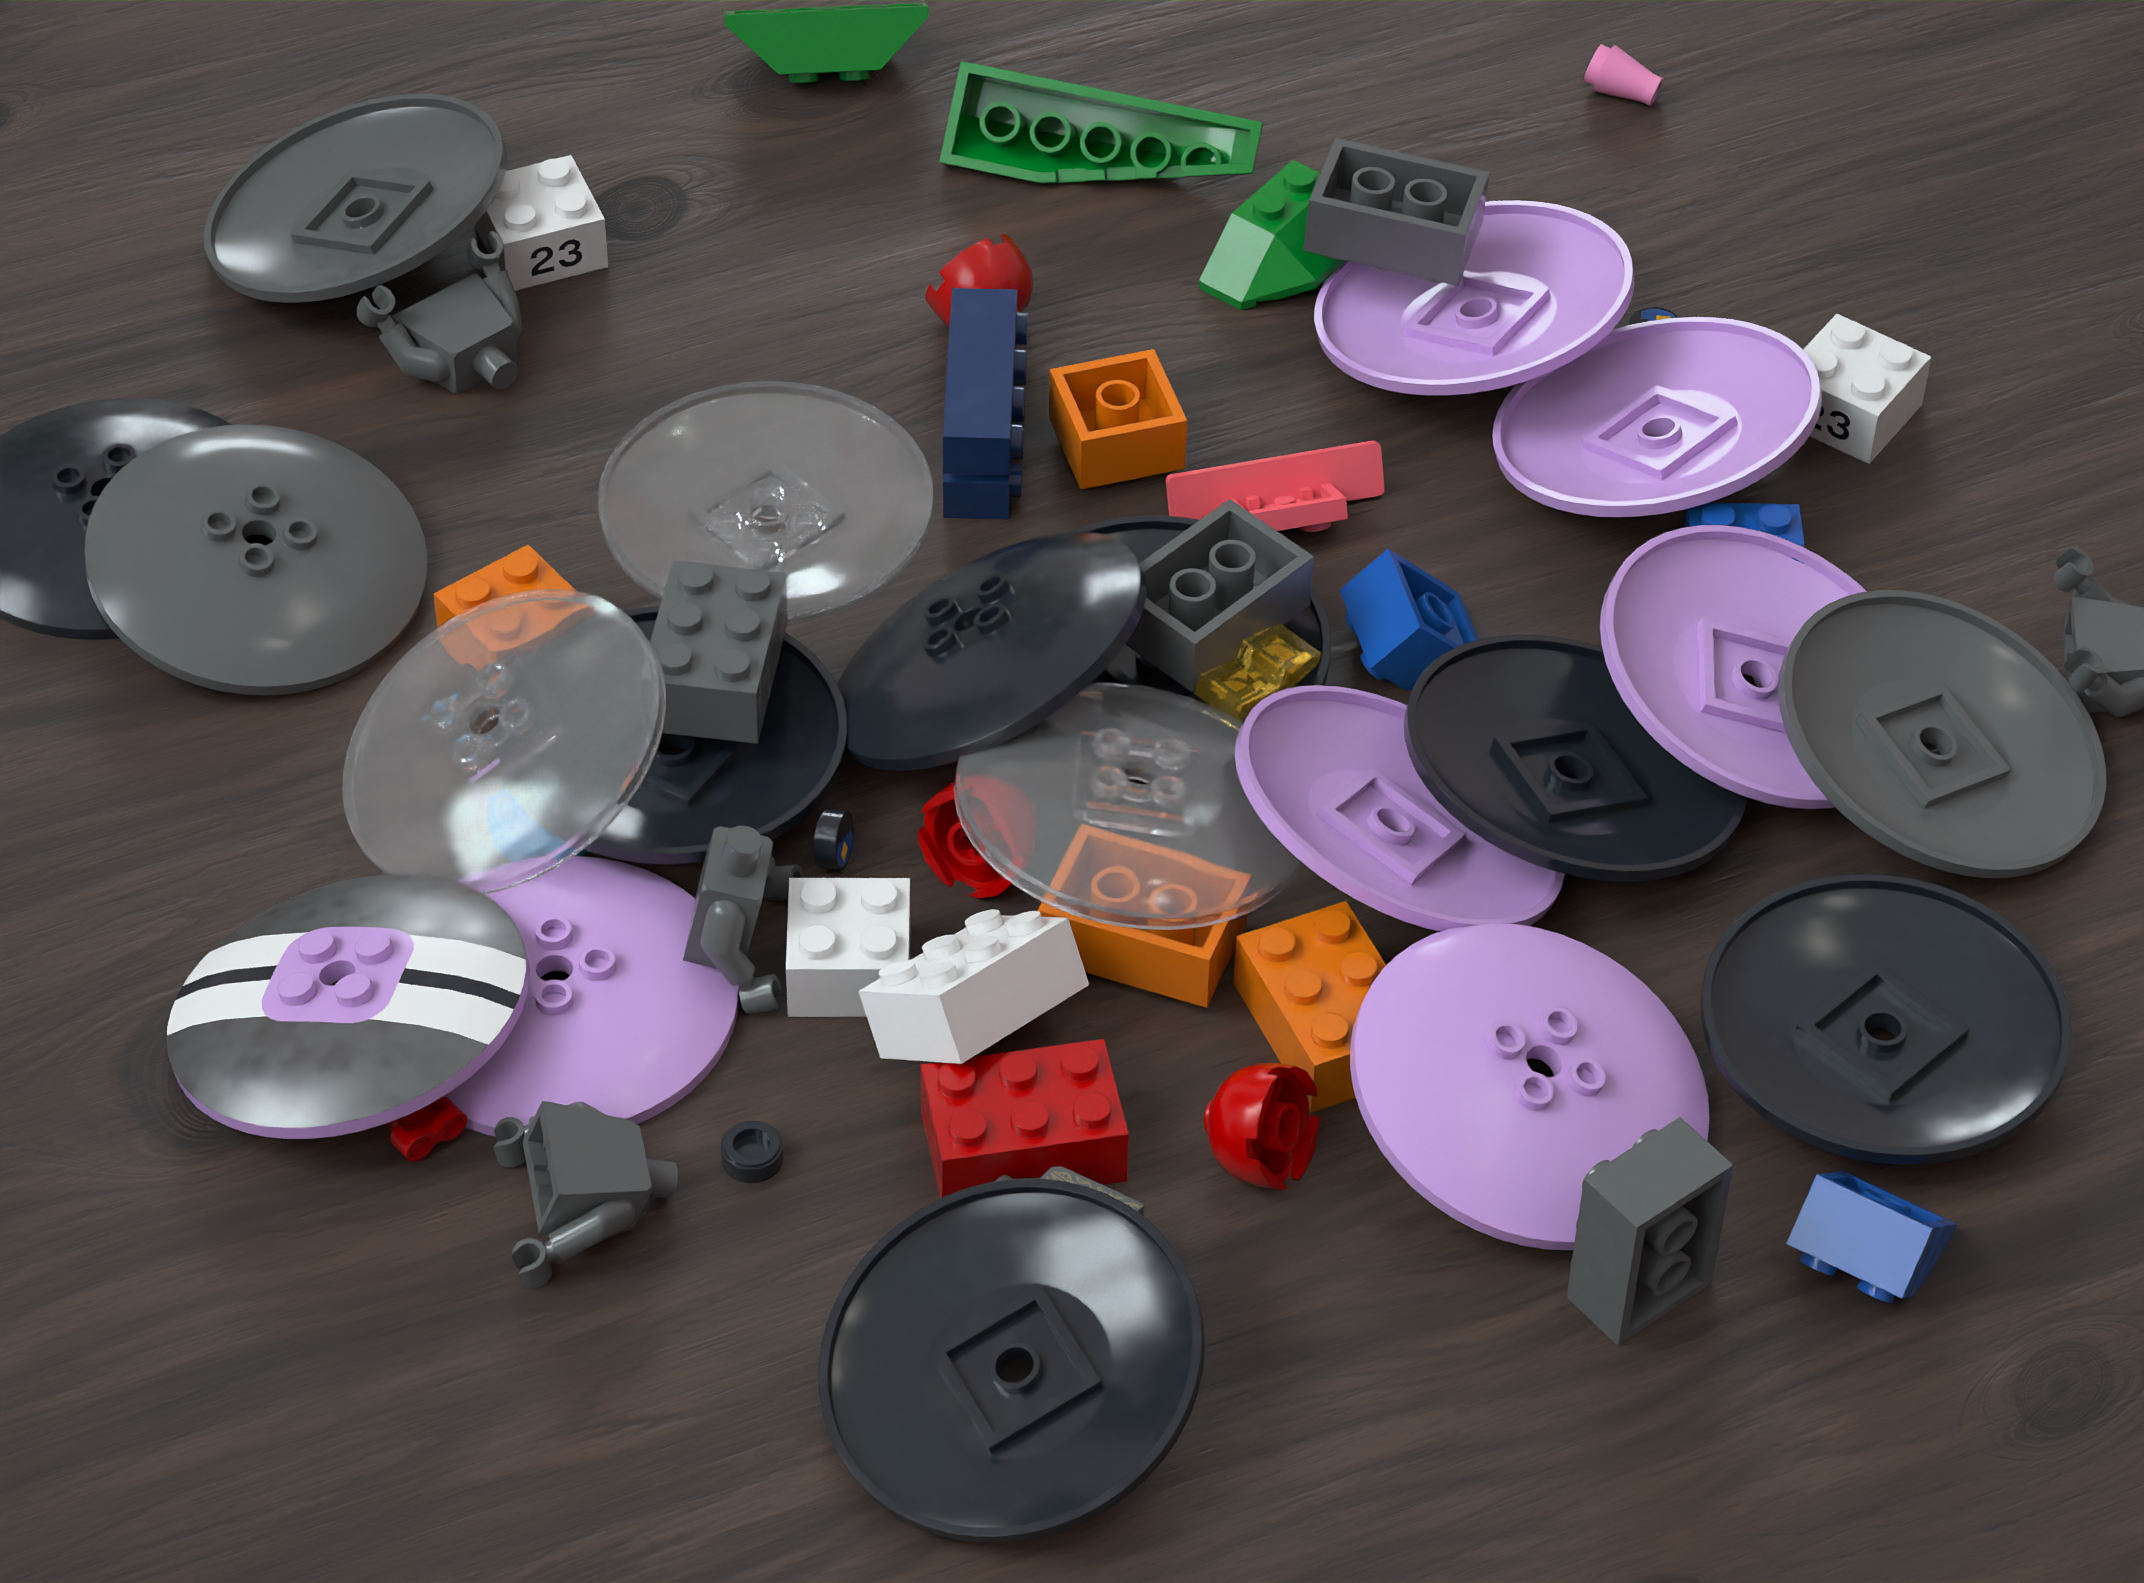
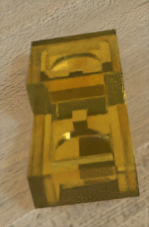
M1279 623L1243 639L1236 659L1200 674L1194 694L1238 724L1244 721L1250 711L1264 698L1273 693L1293 688L1319 663L1322 653Z

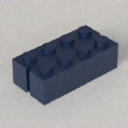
M952 288L943 423V518L1009 520L1010 497H1021L1022 464H1012V459H1023L1024 426L1014 422H1025L1026 390L1024 386L1016 385H1026L1027 353L1026 349H1017V345H1027L1028 312H1017V290Z

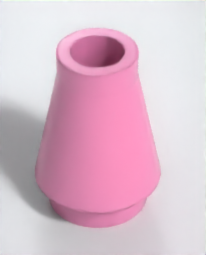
M1602 44L1592 57L1584 77L1585 82L1594 86L1593 91L1639 101L1649 106L1655 101L1664 78L1653 74L1618 46L1614 45L1612 48H1609Z

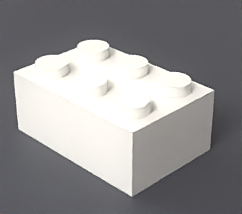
M995 909L982 911L965 920L966 927L954 935H944L926 942L922 946L923 953L911 960L895 962L882 968L879 971L880 978L858 991L880 1058L962 1064L1087 987L1089 982L1069 919L1042 917L1039 911H1028L1015 916L1001 915L1000 911Z

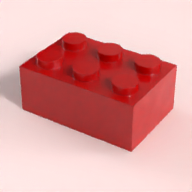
M1104 1039L970 1058L962 1064L943 1062L920 1064L921 1114L940 1198L966 1188L995 1182L1005 1174L1013 1179L1041 1178L1051 1167L1062 1166L1102 1185L1127 1181L1129 1133Z

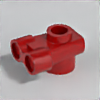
M441 1097L433 1103L385 1125L392 1131L390 1142L410 1162H416L428 1155L438 1142L450 1141L459 1136L465 1129L468 1119L449 1098Z

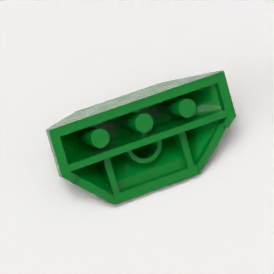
M926 2L724 11L725 26L778 74H788L789 82L792 83L819 81V73L839 72V80L870 79L869 70H881L929 17V6Z
M1292 160L1231 214L1199 279L1198 289L1239 310L1255 307L1256 301L1278 300L1316 289L1347 260L1331 259L1324 255L1303 251L1309 199L1320 173Z

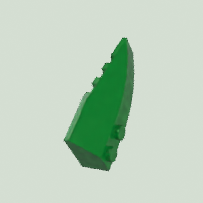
M961 61L939 162L1039 184L1253 174L1264 123Z

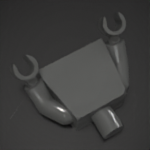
M490 231L487 237L492 254L480 252L474 238H472L467 251V258L470 264L476 269L484 270L486 278L481 279L474 273L393 315L392 318L389 314L394 308L395 298L388 288L377 286L372 293L374 303L380 309L373 307L366 296H363L357 306L359 321L369 327H379L382 333L378 337L406 376L438 383L453 393H463L484 381H487L497 390H503L516 380L519 370L516 364L518 360L517 341L523 334L521 307L507 270L501 272L497 261L503 249V242L496 232Z
M2071 547L2056 559V565L2059 569L2054 574V583L2059 590L2069 592L2074 589V596H2071L2062 634L2065 659L2063 667L2066 671V678L2071 689L2079 696L2088 713L2108 711L2115 717L2123 718L2144 709V607L2133 606L2112 596L2095 577L2090 576L2094 568L2088 554L2078 547Z
M719 826L713 830L701 871L683 961L717 968L732 986L739 985L740 1001L746 1013L758 1014L778 1010L779 1006L775 997L781 995V985L777 976L770 974L753 977L755 966L749 960L747 954L762 898L764 897L767 901L788 900L789 878H803V872L799 865L775 866V859L771 855L773 841L768 837L761 836L755 829L748 826L733 828Z
M542 1101L536 1115L530 1117L529 1124L523 1125L519 1119L514 1117H505L496 1124L494 1133L497 1143L493 1149L497 1161L501 1166L511 1168L526 1162L538 1232L542 1235H549L550 1238L544 1244L534 1238L521 1239L513 1248L512 1258L517 1268L523 1267L519 1272V1277L526 1288H539L550 1280L553 1273L552 1260L560 1257L563 1261H566L603 1240L633 1228L649 1197L672 1198L676 1191L678 1183L676 1163L674 1161L646 1158L640 1126L631 1120L606 1115L585 1102L579 1101L563 1105Z

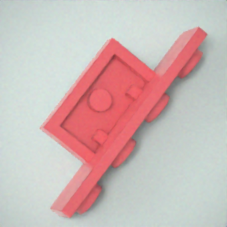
M1372 440L1170 474L1166 477L1169 516L1201 520L1224 502L1231 499L1277 532L1298 528L1305 532L1328 529L1331 527V522L1348 519L1346 501L1376 497L1384 494L1381 445Z

